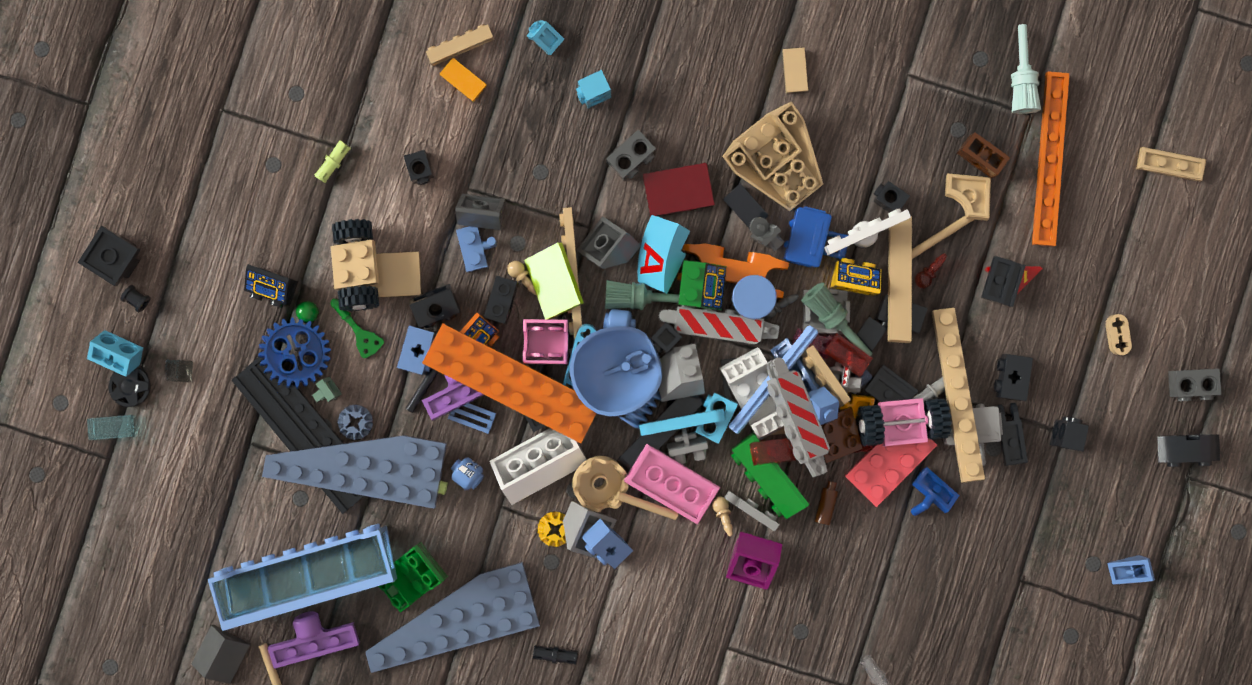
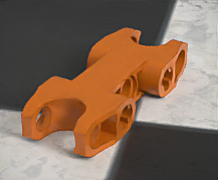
M684 244L682 248L683 252L697 256L700 262L727 266L725 282L737 284L742 278L750 275H759L766 278L767 272L771 269L787 270L789 267L788 262L776 259L771 255L748 252L747 262L723 258L725 248L711 244ZM678 273L677 280L681 281L682 273ZM775 289L777 298L782 299L784 292Z

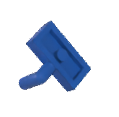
M926 467L922 469L912 484L926 497L920 504L911 509V513L917 516L927 510L932 503L946 513L950 511L960 495Z

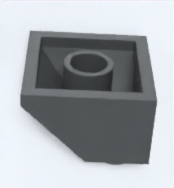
M602 216L576 251L604 269L629 262L641 244L626 231Z

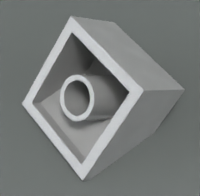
M695 344L674 347L660 358L662 381L659 392L662 402L705 394L703 376Z

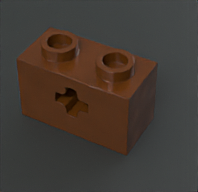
M976 132L967 138L957 152L959 156L991 179L998 176L1010 159L1008 155Z

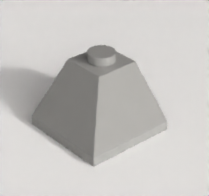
M571 501L563 519L567 549L597 559V554L593 556L584 547L587 543L583 540L582 536L599 519H602L612 529L617 520L601 512L584 508L581 504Z

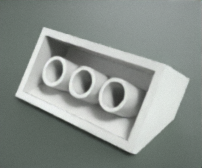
M549 428L489 462L502 492L511 505L574 472L587 459L577 441Z

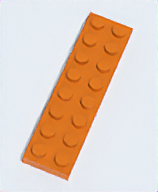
M443 323L422 364L579 443H582L596 415L594 411L583 404L575 390Z

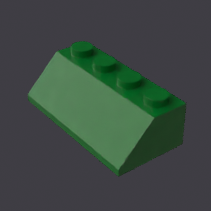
M750 433L731 448L733 460L738 466L743 464L747 469L744 474L751 483L754 481L758 483L761 487L758 489V492L765 500L769 498L774 505L771 508L778 517L783 515L784 518L788 519L810 505L754 434Z

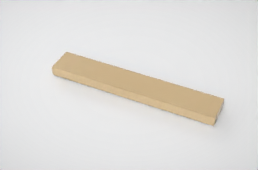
M912 216L908 220L889 228L888 342L910 343L912 339Z

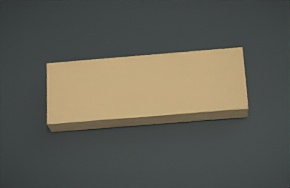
M1141 147L1136 169L1200 182L1203 180L1206 159Z

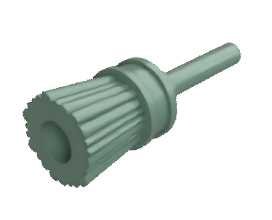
M606 281L605 309L631 308L632 310H643L646 304H651V301L678 303L679 294L652 293V290H647L644 283L635 284V282H632L631 285Z
M824 283L817 284L805 294L801 301L819 316V321L825 325L826 329L836 328L837 331L841 330L866 359L872 355L870 349L847 325L848 321L845 318L848 311L842 307L840 302L835 300Z

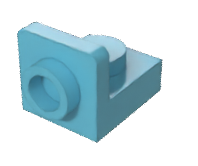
M543 20L534 22L529 28L530 32L527 34V37L533 40L548 55H551L564 40L547 21Z

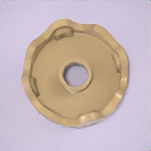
M595 456L589 458L574 473L572 484L574 494L584 508H589L595 512H601L605 508L617 509L622 504V501L616 500L617 492L626 493L629 488L628 484L624 481L627 473L616 460L610 457ZM604 478L602 486H594L596 479Z

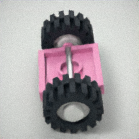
M923 398L860 406L857 410L858 416H856V420L858 423L856 424L861 444L863 446L883 443V446L928 442V438L930 440L948 438L952 429L950 427L952 421H950L951 413H949V406L947 407L948 403L945 399L926 400L923 403Z

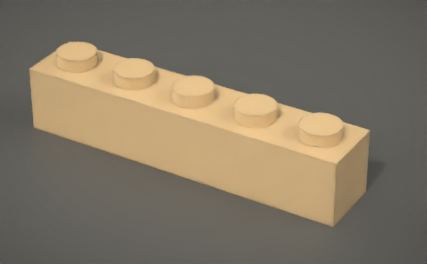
M488 24L480 25L474 31L468 30L462 36L457 35L451 41H443L437 47L432 46L428 48L426 53L431 65L435 66L494 40Z

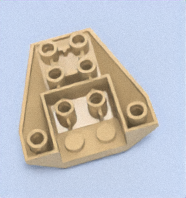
M792 102L762 117L737 137L722 156L736 175L788 211H791L823 185L805 121Z

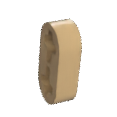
M1121 314L1109 316L1106 320V331L1110 351L1115 355H1125L1132 348L1128 320ZM1116 319L1122 323L1121 326H1118V331L1117 327L1112 326ZM1119 338L1121 343H1125V347H1122L1121 350L1116 348Z

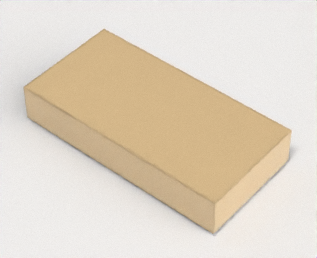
M805 48L783 49L786 94L808 92Z

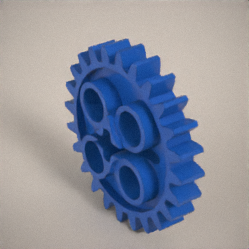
M291 317L288 324L285 319H282V326L275 322L273 325L275 330L273 331L268 328L266 331L269 337L262 336L261 338L266 344H259V348L264 351L258 353V357L265 358L260 362V366L267 365L264 373H272L270 380L276 377L279 378L278 385L286 381L287 388H289L291 383H294L297 389L299 382H302L307 387L308 379L315 383L316 378L314 375L322 377L323 374L320 369L326 370L328 367L323 362L330 361V357L325 354L330 353L331 349L324 347L329 343V340H322L325 333H317L318 325L312 329L310 327L311 321L304 325L302 319L295 323L293 317ZM287 335H290L292 338L294 350L299 351L297 358L303 369L302 371H299L295 355H290L292 347L287 339ZM304 335L307 338V342L300 344L296 341L295 337ZM281 341L285 343L286 349L279 351L274 347V344ZM311 355L315 362L313 364H306L303 361V357ZM290 362L293 364L294 369L285 371L282 368V364Z

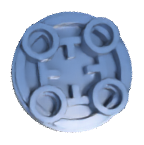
M750 275L742 278L732 292L734 308L741 316L747 319L756 320L767 316L776 304L777 296L773 284L765 277L759 275Z

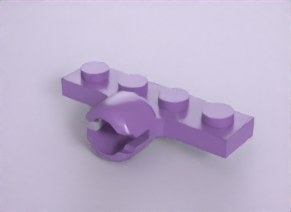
M444 375L448 382V387L422 400L433 421L484 394Z
M310 611L295 617L293 626L296 638L269 645L268 651L275 669L358 646L360 641L354 622L331 629H324L318 613Z

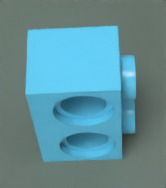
M602 70L578 80L577 96L582 105L586 103L587 108L611 98V89Z
M104 330L90 341L87 359L127 377L140 365L143 347Z
M714 392L713 396L708 395L703 405L706 407L705 412L713 411L714 403L722 401L726 405V410L724 411L726 420L714 422L716 424L714 432L705 431L704 424L695 426L697 427L695 432L719 444L738 403Z

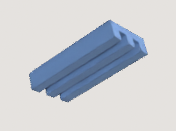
M470 403L463 406L489 415L490 419H485L458 408L450 412L448 419L489 434L496 416L495 412ZM455 412L486 423L487 427L485 428L454 416Z

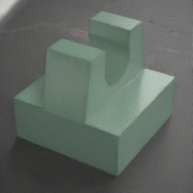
M327 377L316 383L319 390L312 396L316 402L327 399L329 402L337 399L342 393L331 377Z

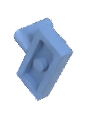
M469 226L456 230L466 272L487 268L488 264L484 250L496 247L497 240L494 237H489L486 241H482L478 227Z

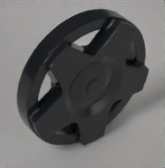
M137 367L127 377L114 372L110 377L108 389L111 398L116 403L126 407H133L147 399L151 383L148 375ZM139 373L144 377L145 381L139 380ZM114 383L117 385L115 390H113ZM144 391H145L144 395H143L142 398L139 400V395H138V394H139L140 392H144ZM126 398L129 403L122 402L120 399Z

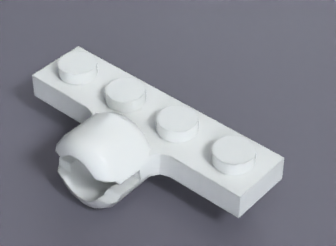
M900 208L888 213L889 218L883 221L879 217L870 222H859L852 230L848 231L849 236L841 239L839 235L828 240L829 245L824 247L827 255L852 244L861 248L873 245L878 239L879 232L911 218L908 209L903 212Z

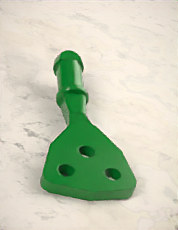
M334 298L331 300L332 308L337 311L342 320H345L352 327L356 334V346L361 357L367 358L375 354L384 344V340L374 332L363 330L351 317L350 312L339 309L338 299ZM374 341H379V344L376 345Z

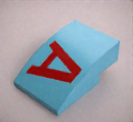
M651 215L639 252L637 270L639 283H644L646 286L666 294L668 293L686 256L681 249L690 233L688 229L680 224Z

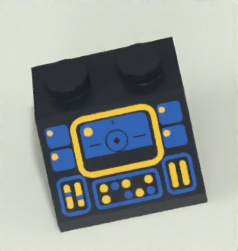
M247 264L244 291L250 292L249 297L262 301L263 297L270 299L271 305L283 308V305H291L298 281Z

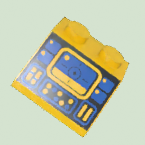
M846 258L835 262L830 288L870 296L880 294L881 269L875 268L876 264L863 262V265L854 264L855 260Z

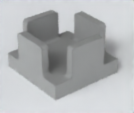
M828 289L835 300L840 302L842 307L848 311L845 319L849 323L850 301L847 300L848 291ZM803 290V297L809 290ZM803 303V331L807 326H812L818 331V334H843L841 330L837 331L836 328L826 329L825 325L819 321V316Z

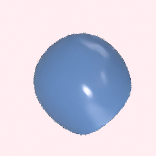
M615 326L595 331L580 341L573 351L570 361V377L577 396L587 408L605 416H620L639 409L655 395L661 385L662 367L654 344L643 331L633 327Z

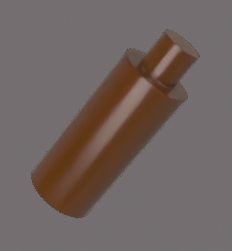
M828 480L827 488L822 489L815 522L830 525L838 491H835L836 482Z

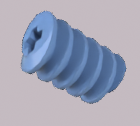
M659 391L639 409L625 414V417H618L632 427L640 429V421H648L644 414L652 415L653 413L649 407L657 408L658 405L654 399L661 400Z

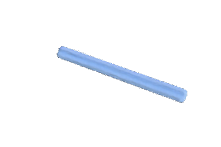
M807 326L782 358L789 370L818 335V331L814 327ZM769 376L730 423L729 428L736 434L741 432L770 394L766 382L770 380Z

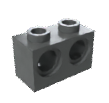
M638 129L606 158V162L623 181L627 177L632 179L639 172L637 169L643 163L647 165L655 158L656 148ZM642 144L646 147L647 151L639 155L634 151V148ZM621 159L630 161L631 165L628 169H621L618 166Z
M1220 369L1168 371L1170 397H1178V401H1192V396H1199L1200 400H1213V395H1221ZM1205 379L1209 382V387L1206 390L1202 386ZM1183 380H1185L1187 383V389L1185 391H1183L1180 386Z

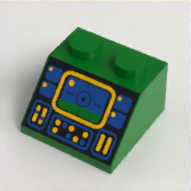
M683 260L678 305L722 310L727 266Z

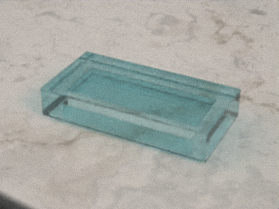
M133 415L87 419L89 440L134 437Z

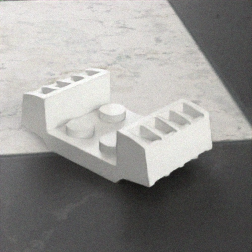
M758 347L720 367L741 410L769 376L766 367L768 363ZM770 395L748 422L759 441L785 427L782 419L776 412L774 399Z

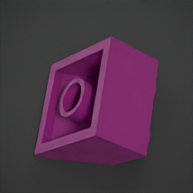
M740 532L732 553L726 578L768 590L780 562L782 544Z

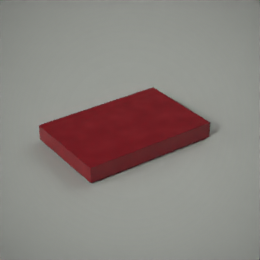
M707 163L643 174L650 217L651 215L661 216L714 206Z

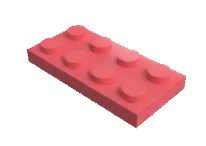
M928 438V442L893 446H883V443L874 445L845 477L877 507L924 460L937 444Z

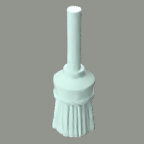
M1021 24L1018 25L1020 65L1017 66V71L1011 74V87L1013 88L1012 113L1028 114L1041 110L1037 86H1039V72L1032 70L1031 65H1029L1027 25Z

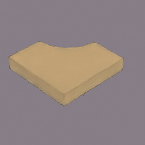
M948 173L946 175L945 196L953 198L961 204L965 211L966 219L989 220L991 178Z

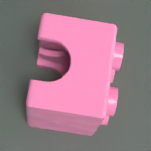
M523 319V364H568L569 321Z

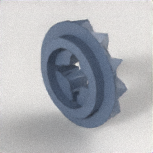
M351 405L339 414L337 424L340 432L346 438L357 440L369 434L373 426V419L371 413L365 407ZM351 416L355 419L363 417L358 423L359 429L355 426L347 427L352 422Z

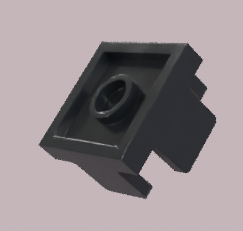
M100 226L77 263L113 286H118L122 278H129L140 260L136 256L140 249L136 247V244L120 234Z

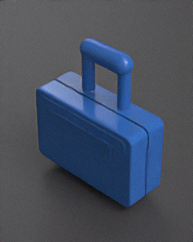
M806 206L803 208L799 207L795 211L794 218L789 221L791 231L789 239L784 242V247L786 248L784 260L811 268L820 266L822 255L841 260L846 256L847 247L839 250L837 253L834 252L827 255L824 250L827 236L835 238L839 235L843 239L848 235L829 231L832 217L830 214H826V211Z

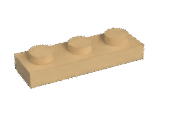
M812 345L806 349L801 355L804 365L812 370L817 384L820 387H825L838 399L839 408H841L851 400L815 347Z

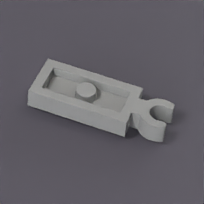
M730 491L725 495L724 498L774 532L780 525L775 521L777 519L775 515L767 510L765 513H762L757 509L759 505L749 498L744 501Z

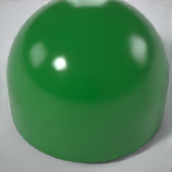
M305 301L297 306L296 316L299 320L302 319L304 323L309 321L312 323L318 318L319 309L313 302Z

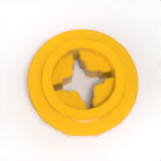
M550 512L539 521V537L548 546L559 547L566 543L563 525L565 514ZM548 522L554 526L562 523L559 529L561 537L556 533L547 535L551 530Z

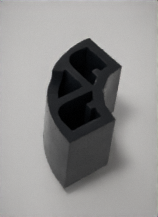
M1219 434L1157 436L1158 463H1167V467H1181L1182 462H1198V466H1211L1212 461H1220Z

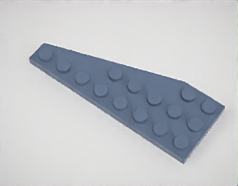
M402 435L269 454L265 457L262 477L434 509L436 508L447 443Z
M523 562L479 574L452 594L366 650L365 653L371 673L539 627L540 623Z

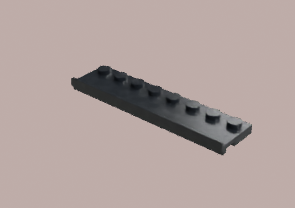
M256 358L246 369L231 380L290 451L344 444L299 388L296 389L294 383H291L289 388H287L286 381L278 385L279 378L276 377L270 380L272 373H264L267 365L260 366V362L265 358ZM321 488L342 514L364 497L363 495Z

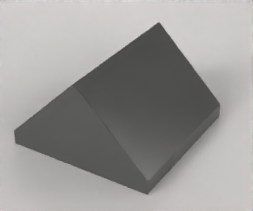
M462 194L455 210L457 225L500 230L505 199Z
M212 624L191 664L204 678L230 684L251 644L226 631H222V629Z

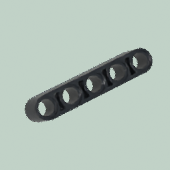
M701 395L676 399L655 421L691 415L706 400ZM678 429L640 436L616 461L629 473L646 444L658 450Z

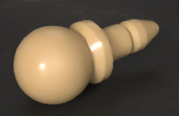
M520 261L509 263L507 267L508 274L516 278L517 282L521 280L522 284L528 288V291L536 295L532 281L526 276L529 272L525 271L524 265Z
M718 496L712 501V508L717 513L716 517L721 518L725 532L728 536H732L733 527L728 516L731 514V511L728 509L729 502L723 496Z

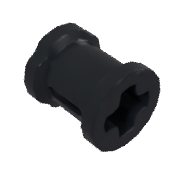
M134 285L127 287L120 298L122 302L132 305L138 313L147 307L151 299L148 295L144 296L138 292Z

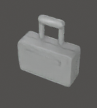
M977 404L973 408L982 465L985 466L984 443L1001 441V435H1003L1002 418L997 406L985 407L984 404ZM952 429L950 436L943 438L945 445H955Z

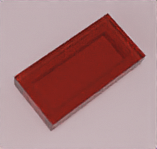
M838 333L834 335L824 350L826 354L859 377L863 375L873 359Z

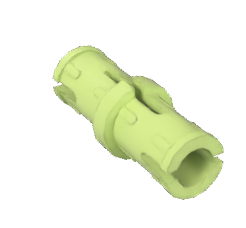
M339 140L330 155L325 156L326 160L314 175L326 183L336 168L339 169L341 166L340 162L351 148Z

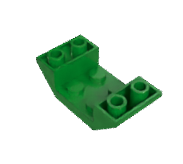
M419 542L394 562L397 579L394 582L378 587L384 591L391 600L392 605L401 613L422 595L442 583L448 576L423 543Z

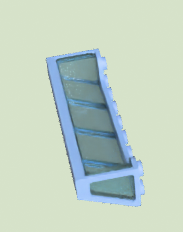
M380 524L371 525L363 529L362 533H359V530L347 532L345 538L338 539V536L324 539V544L317 545V542L303 545L304 549L300 551L292 548L282 551L283 555L279 557L271 554L262 557V562L254 564V560L241 563V568L233 569V566H229L213 572L214 577L209 578L208 583L222 631L394 582L397 579L387 526L380 527Z

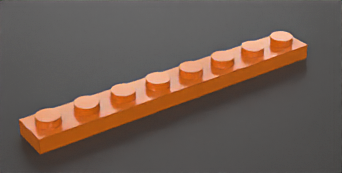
M1049 71L1045 73L1032 245L1056 246L1069 73Z

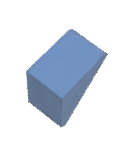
M1137 555L1107 563L1113 585L1155 580L1150 558Z

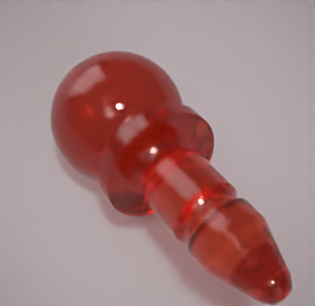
M945 253L937 257L929 268L924 267V271L917 273L915 283L918 287L927 288L931 285L932 278H936L934 272L943 265L947 257Z

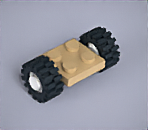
M348 219V221L342 220L341 222L333 223V242L337 245L331 246L334 289L339 290V309L343 311H364L379 307L378 288L369 286L379 284L372 222L370 220L366 221V219Z

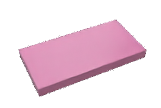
M649 444L645 445L624 479L627 484L697 525L720 489L717 484Z

